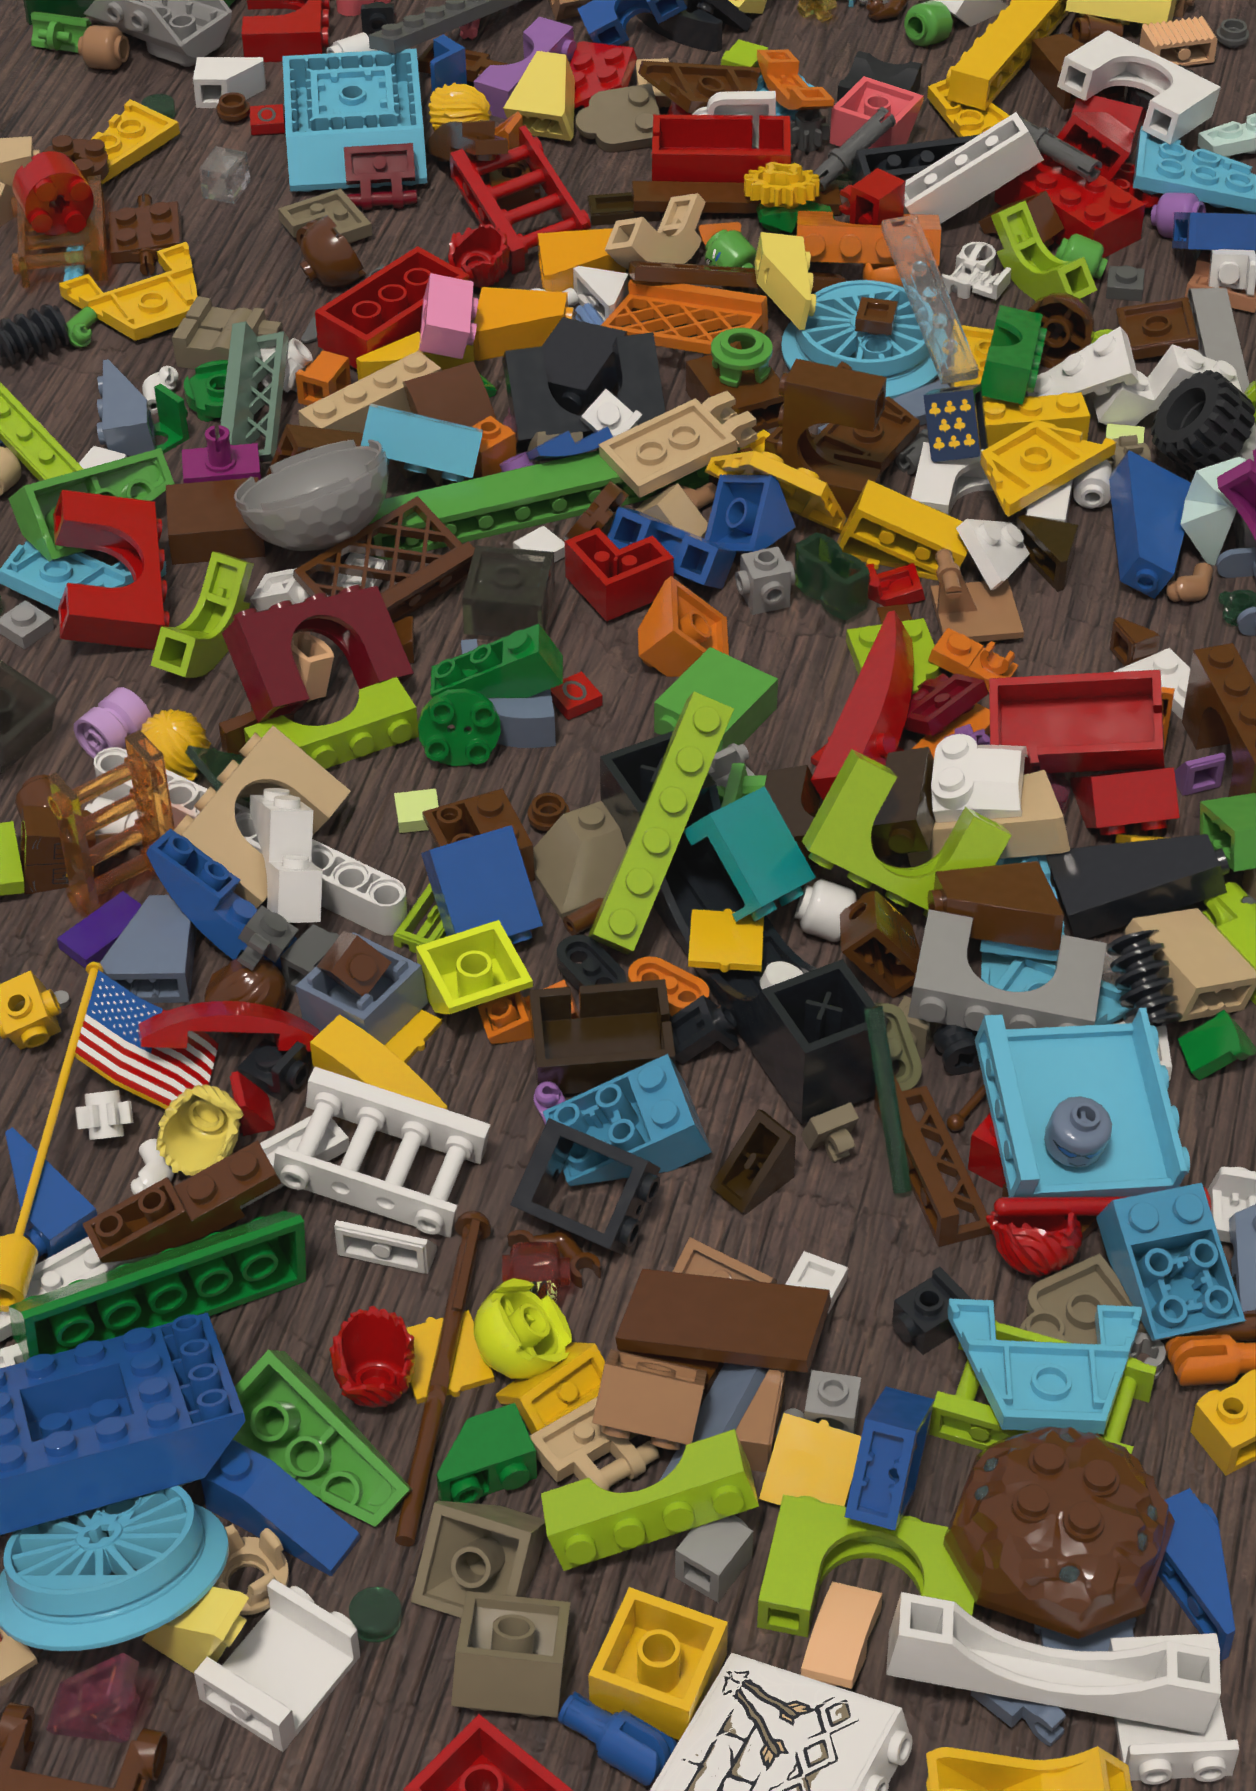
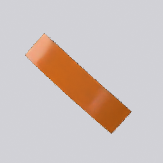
M789 49L757 50V60L763 79L769 91H776V101L781 106L789 110L829 109L834 106V99L823 87H809L798 75L800 61Z

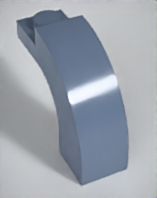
M477 639L461 640V655L477 648ZM550 689L528 698H487L493 703L500 717L501 734L497 744L517 748L556 746L555 715Z

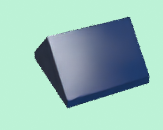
M772 475L719 476L705 534L706 540L737 553H749L766 549L796 527L779 481Z

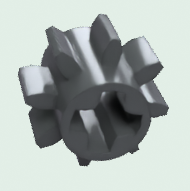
M815 109L798 111L795 114V121L790 120L791 144H795L797 149L804 152H812L822 147V140H829L830 125L826 124V116H822Z

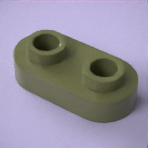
M875 1003L888 1021L883 1076L890 1074L889 1065L893 1060H897L900 1068L895 1077L902 1091L909 1090L918 1083L922 1073V1064L904 1012L896 1005Z

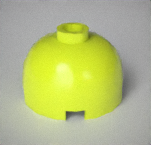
M516 1278L501 1283L482 1302L474 1320V1337L481 1358L489 1367L511 1379L524 1380L540 1375L565 1360L570 1353H565V1347L572 1342V1334L566 1317L555 1301L548 1295L540 1299L536 1294L529 1291L535 1286L527 1280Z

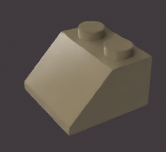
M466 1591L455 1652L451 1706L465 1707L474 1711L493 1710L520 1713L528 1717L548 1716L558 1718L571 1602Z

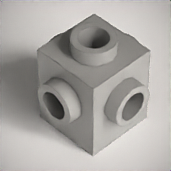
M779 547L741 554L740 571L735 574L736 586L752 615L790 607L791 584L795 583V571L791 561L784 559Z

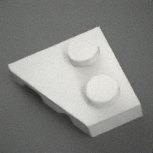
M966 519L956 528L990 590H995L1030 554L1023 543L1024 538L1021 531L1012 522Z

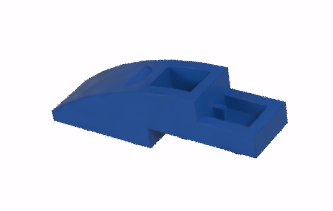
M170 828L149 846L146 852L157 876L181 911L197 929L231 959H237L248 946L238 937L258 909L252 903L234 893L241 881L239 878L229 872L224 865L214 861L192 845L187 838ZM296 937L293 938L285 951L297 940ZM279 957L276 962H272L279 968L280 971H282L281 960Z

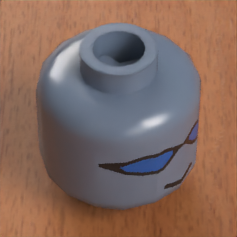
M1078 1096L1065 1099L1054 1109L1045 1128L1044 1141L1047 1150L1054 1159L1066 1166L1078 1168L1091 1165L1100 1158L1111 1137L1112 1122L1109 1113L1101 1104L1090 1098Z

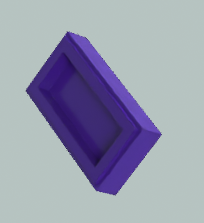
M124 891L120 892L57 938L59 949L85 969L91 962L99 963L142 904Z

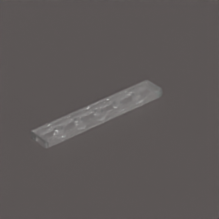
M917 214L882 220V233L941 384L978 378V366Z

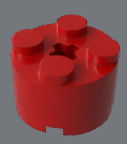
M47 151L31 157L33 161L24 168L21 165L16 171L12 186L17 203L29 224L37 233L51 236L82 231L93 209L94 196L79 167L68 156L60 152Z

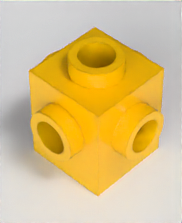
M31 970L0 984V1036L2 1039L9 1038L22 1050L26 1047L34 1048L43 1045L49 1040L50 1036L61 1032L56 1015L62 1013L60 1004L51 989L46 990L43 983Z

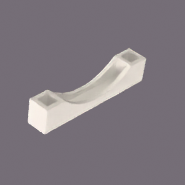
M904 1592L900 1594L889 1630L886 1675L1198 1733H1205L1221 1695L1220 1652L1214 1649L1170 1641L1118 1651L1081 1652L1049 1648L1025 1642L994 1630L972 1617L953 1601Z

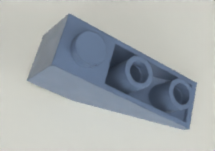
M109 359L103 360V375L97 377L98 389L102 398L97 399L98 413L102 421L97 423L100 444H107L108 450L123 453L127 456L155 450V425L147 399Z

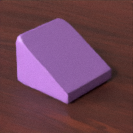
M1219 753L1186 761L1175 770V780L1182 796L1220 787L1226 760L1225 754Z

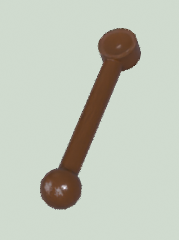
M984 1084L957 1114H952L948 1117L947 1126L951 1131L958 1132L964 1127V1119L986 1095Z

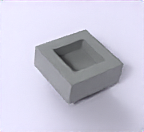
M26 600L0 617V634L24 650L54 630L52 617Z

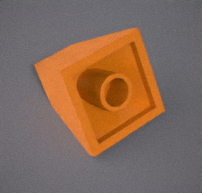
M670 576L663 583L638 628V654L647 666L654 667L665 676L680 677L709 647L729 655L727 617Z

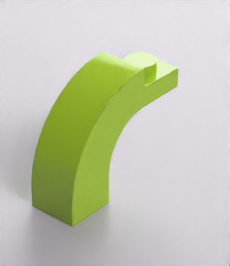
M1026 200L991 215L1003 249L996 253L1004 269L1006 267L1011 268L1012 281L1032 299L1037 301L1052 293H1068L1081 299L1097 291L1085 257L1072 261H1063L1055 257L1046 248L1039 236Z
M212 552L202 591L194 610L186 621L177 627L161 626L151 666L186 678L200 677L214 669L229 651L222 633L234 621V615L249 609L250 603L244 601L254 564L220 552Z

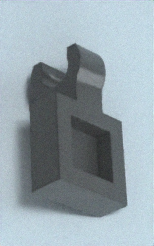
M261 905L238 937L248 946L237 961L250 970L256 967L263 956L276 962L299 929L288 923L280 914L271 912Z

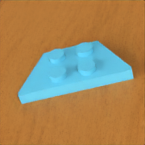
M982 952L981 980L1005 991H1031L1040 988L1052 979L1056 962ZM1101 980L1095 1025L1112 1024L1134 1009L1122 1007L1119 1003L1120 997L1129 991L1118 990L1114 984Z

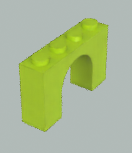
M851 749L802 840L807 850L811 852L809 858L812 861L832 870L834 864L849 871L847 877L853 882L868 889L874 883L886 889L885 896L893 902L904 907H908L910 902L924 908L922 914L925 917L928 916L929 911L928 891L934 890L935 872L996 865L1012 835L1003 825L966 806L942 849L928 862L916 867L899 868L879 860L875 856L871 844L872 826L897 776L887 766Z
M783 1494L758 1599L757 1628L808 1638L819 1588L823 1580L837 1566L861 1558L879 1559L897 1566L912 1579L919 1595L953 1601L973 1617L976 1602L943 1545L948 1527L926 1523L912 1516H903L894 1531L844 1517L846 1512L845 1506L821 1502L811 1496L794 1497Z

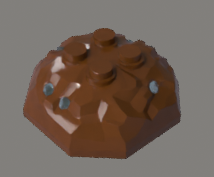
M1041 1427L1024 1434L1000 1440L976 1455L944 1536L943 1545L977 1605L1076 1639H1081L1145 1613L1174 1528L1175 1520L1169 1511L1168 1504L1162 1499L1157 1490L1154 1476L1145 1472L1139 1459L1130 1454L1126 1447L1108 1442L1098 1433L1088 1432L1084 1434L1072 1427Z

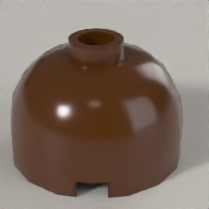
M326 215L307 229L301 239L300 249L304 261L299 265L311 282L318 279L325 287L332 289L346 288L365 277L366 273L362 270L364 267L344 235L336 234L333 229L336 227V224Z
M1052 293L1038 299L1027 310L1043 314L1040 327L1047 328L1040 361L1042 366L1053 368L1063 362L1069 355L1089 346L1094 338V318L1089 307L1078 297L1068 293Z

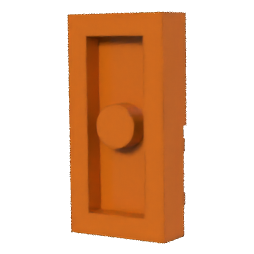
M950 628L946 629L933 647L928 659L929 662L953 674L957 673L985 680L988 692L989 678L1014 677L1019 666L1013 662L1015 659L1014 652L1009 651L1004 658L993 652L995 642L990 641L984 648V645Z

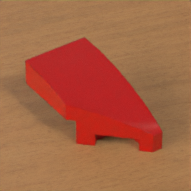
M873 563L841 573L845 586L882 606L911 604L925 600L924 591L914 563L878 574Z

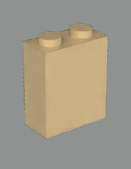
M1198 908L1133 918L1125 929V935L1146 930H1159L1158 933L1149 939L1150 942L1164 943L1165 948L1156 953L1154 958L1155 960L1169 961L1170 965L1158 972L1159 977L1173 978L1174 980L1173 984L1163 989V993L1178 996L1179 1000L1168 1006L1167 1009L1170 1012L1182 1013L1183 1018L1178 1020L1179 1022L1214 1016L1222 1010L1231 1013L1245 1009L1256 988V971Z

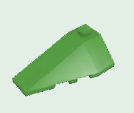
M159 448L25 485L8 499L22 535L50 562L87 550L55 545L53 514L61 490L153 501L166 491V485L175 483L162 449Z
M268 1349L235 1386L246 1421L233 1440L272 1460L314 1496L322 1499L323 1502L374 1527H378L412 1490L327 1393L285 1351Z

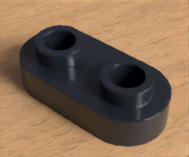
M572 935L559 943L557 947V967L578 991L579 986L626 982L625 971L593 938L586 935Z

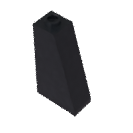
M1208 834L1070 848L1069 852L1046 855L1074 937L1088 939L1127 926L1133 918L1167 913L1227 893L1223 875L1230 873L1229 865L1223 849L1214 850Z

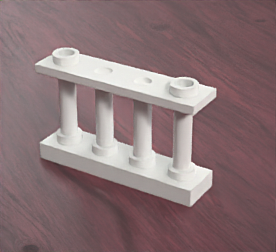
M314 1067L308 1080L306 1107L313 1109L314 1112L297 1150L293 1151L278 1146L275 1152L274 1170L280 1181L289 1188L295 1190L304 1189L415 1226L424 1233L439 1234L451 1238L458 1205L447 1202L463 1161L468 1160L481 1164L486 1151L491 1124ZM331 1117H338L358 1124L340 1166L314 1158ZM376 1131L402 1139L385 1181L358 1172ZM420 1146L447 1153L430 1195L403 1187Z

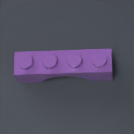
M538 17L523 32L524 60L508 65H490L474 80V87L485 95L490 104L491 115L507 119L503 107L537 51L566 54L568 61L572 59L576 50L573 26Z

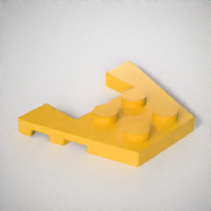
M187 242L157 251L158 262L166 271L165 273L105 293L102 292L89 274L59 283L60 294L64 299L81 309L84 307L92 308L99 320L134 341L149 338L154 334L178 327L183 318H186L188 310L198 296Z

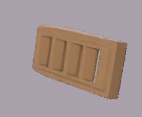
M769 1368L735 1430L751 1470L767 1472L785 1394L786 1370Z

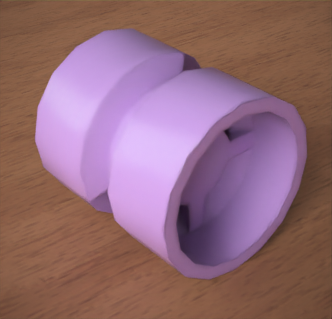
M119 687L98 703V707H93L74 723V733L81 747L94 759L97 753L110 747L126 749V744L135 743L139 739L138 733L141 731V724L145 723L147 718L152 716L146 704L139 696L131 690Z

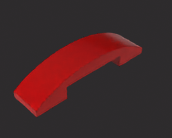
M210 1001L184 1005L164 1011L138 1024L141 1047L187 1048L188 1031L274 1033L278 1051H288L299 1041L306 1045L307 1052H311L310 1041L320 1033L317 1027L294 1014L262 1004L240 1001Z

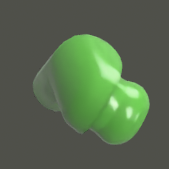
M84 307L66 323L69 342L74 347L84 348L91 342L92 331L88 328L98 319L96 312L92 308Z

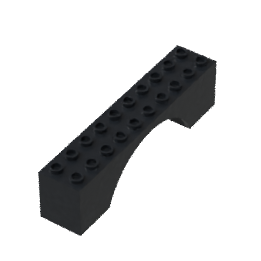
M673 731L600 756L601 801L620 827L626 847H628L643 812ZM707 773L685 829L708 814L722 808L717 784L709 773ZM683 832L653 906L688 956L692 909L713 911L731 909L732 912H736L743 908L745 903L709 838L691 846ZM764 916L761 972L743 970L722 972L720 969L696 968L719 1004L725 1005L731 1011L737 1022L736 1029L801 1125L807 1123L810 1118L851 1102L853 1105L875 1096L876 1077L883 1076L888 1021L843 959L820 968L808 964L786 944L768 917ZM772 962H787L803 972L799 976L761 989L760 979L766 967Z

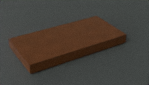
M642 1269L615 1337L617 1350L808 1373L831 1304L830 1290Z

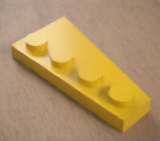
M129 99L124 104L125 111L121 115L115 114L108 121L109 127L104 133L97 132L91 138V140L99 139L104 142L110 166L108 175L101 182L94 184V179L87 181L92 192L180 134L179 122Z

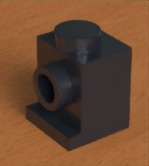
M939 1266L932 1271L931 1278L894 1300L892 1318L894 1330L904 1342H911L924 1355L956 1335L947 1315L949 1298L971 1299V1297Z

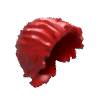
M480 224L478 228L473 230L467 227L463 235L460 232L453 233L449 243L448 263L469 274L470 281L474 282L473 288L480 289L493 286L495 282L503 279L510 263L511 249L508 248L507 235L500 232V228H494L493 224Z
M995 1211L986 1216V1222L989 1224L990 1230H992L996 1239V1248L1001 1256L1012 1268L1026 1275L1041 1277L1043 1275H1050L1052 1271L1059 1272L1063 1266L1073 1262L1082 1245V1226L1073 1212L1068 1213V1218L1066 1216L1002 1217L997 1215Z
M373 1305L369 1307L368 1311L359 1309L356 1312L350 1313V1318H348L347 1322L343 1321L341 1323V1330L337 1336L333 1337L334 1345L329 1349L334 1376L339 1387L342 1389L341 1395L349 1398L359 1406L371 1408L386 1407L397 1401L402 1394L407 1393L409 1383L412 1380L411 1376L415 1372L414 1336L408 1333L405 1321L401 1316L398 1317L395 1312L388 1313L386 1309L378 1310Z

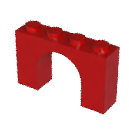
M247 0L248 10L291 9L296 11L284 15L243 16L242 44L244 57H263L264 62H283L282 56L323 54V47H329L330 0Z
M61 490L53 514L55 545L97 550L110 554L129 569L134 582L117 588L67 583L58 607L60 639L155 650L161 626L169 627V612L163 610V603L167 593V582L161 579L165 554L164 549H159L158 546L162 533V520L156 518L155 502Z

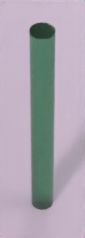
M872 1006L865 1008L864 1011L893 1193H905L911 1191L912 1187L883 1006Z

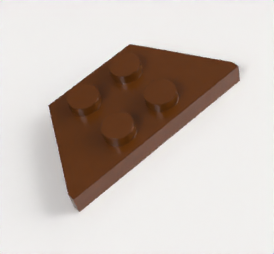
M641 61L638 71L639 75L687 113L692 114L701 107H707L709 99L718 92L756 91L761 72L759 67Z

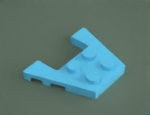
M28 540L24 545H18L0 568V584L59 611L58 607L67 583L117 588L134 582L129 569L121 561L110 566L81 552L49 562ZM164 561L161 577L166 575V561Z
M949 1298L948 1319L1002 1430L1032 1431L1041 1427H1072L1082 1433L1104 1434L1140 1326L1142 1307L1097 1305L1095 1313L1097 1344L1007 1341L996 1339L994 1300Z

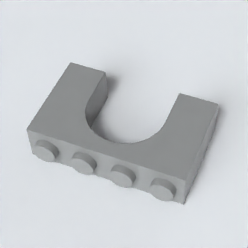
M929 909L908 1017L928 1022L957 1025L975 1031L979 1030L984 1015L1002 1014L1006 1029L1095 1025L1107 943L1062 935L1054 976L1048 983L1031 991H1005L982 981L972 971L968 963L967 948L973 918Z

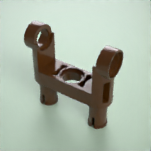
M11 1702L6 1706L0 1720V1791H146L149 1782L156 1781L162 1772L167 1753L168 1735L166 1732L148 1728L142 1729L137 1741L131 1740L115 1788L27 1772L25 1769L35 1742L30 1741L35 1721L34 1708Z

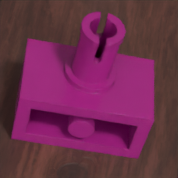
M218 425L219 439L216 438L215 426L207 428L204 434L207 447L181 450L184 483L250 477L262 479L258 443L230 445V432L225 426Z

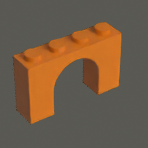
M798 211L797 236L804 238L805 251L811 254L810 262H870L871 264L939 266L941 245L939 215L903 214V222L860 225L837 221L833 219V212Z

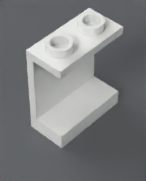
M273 1578L267 1585L270 1609L223 1665L207 1656L194 1671L200 1700L284 1752L361 1656L357 1629L349 1618L336 1611L332 1613L327 1612L316 1605L313 1599L297 1586L288 1588Z
M1217 1633L1111 1638L1108 1650L1118 1651L1140 1648L1170 1641L1219 1650L1220 1652ZM1220 1698L1205 1733L1114 1717L1121 1761L1129 1766L1131 1781L1141 1780L1143 1783L1155 1785L1165 1783L1170 1779L1196 1778L1202 1782H1212L1220 1780L1225 1776L1233 1775L1239 1753L1238 1740L1227 1739Z

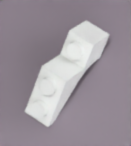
M1172 344L1148 377L1137 371L1138 383L1127 386L1123 381L1111 385L1110 392L1100 396L1095 394L1092 399L1098 422L1105 425L1109 423L1136 426L1148 414L1158 410L1161 403L1168 397V394L1179 386L1180 382L1186 378H1191L1195 373H1203L1206 370L1217 371L1241 392L1242 390L1236 370L1228 362L1223 360L1215 361L1202 356L1194 349H1184Z
M266 788L263 795H250V813L266 867L267 909L280 914L288 923L320 922L323 870L311 862L314 810L301 802L299 797L289 795L290 790Z

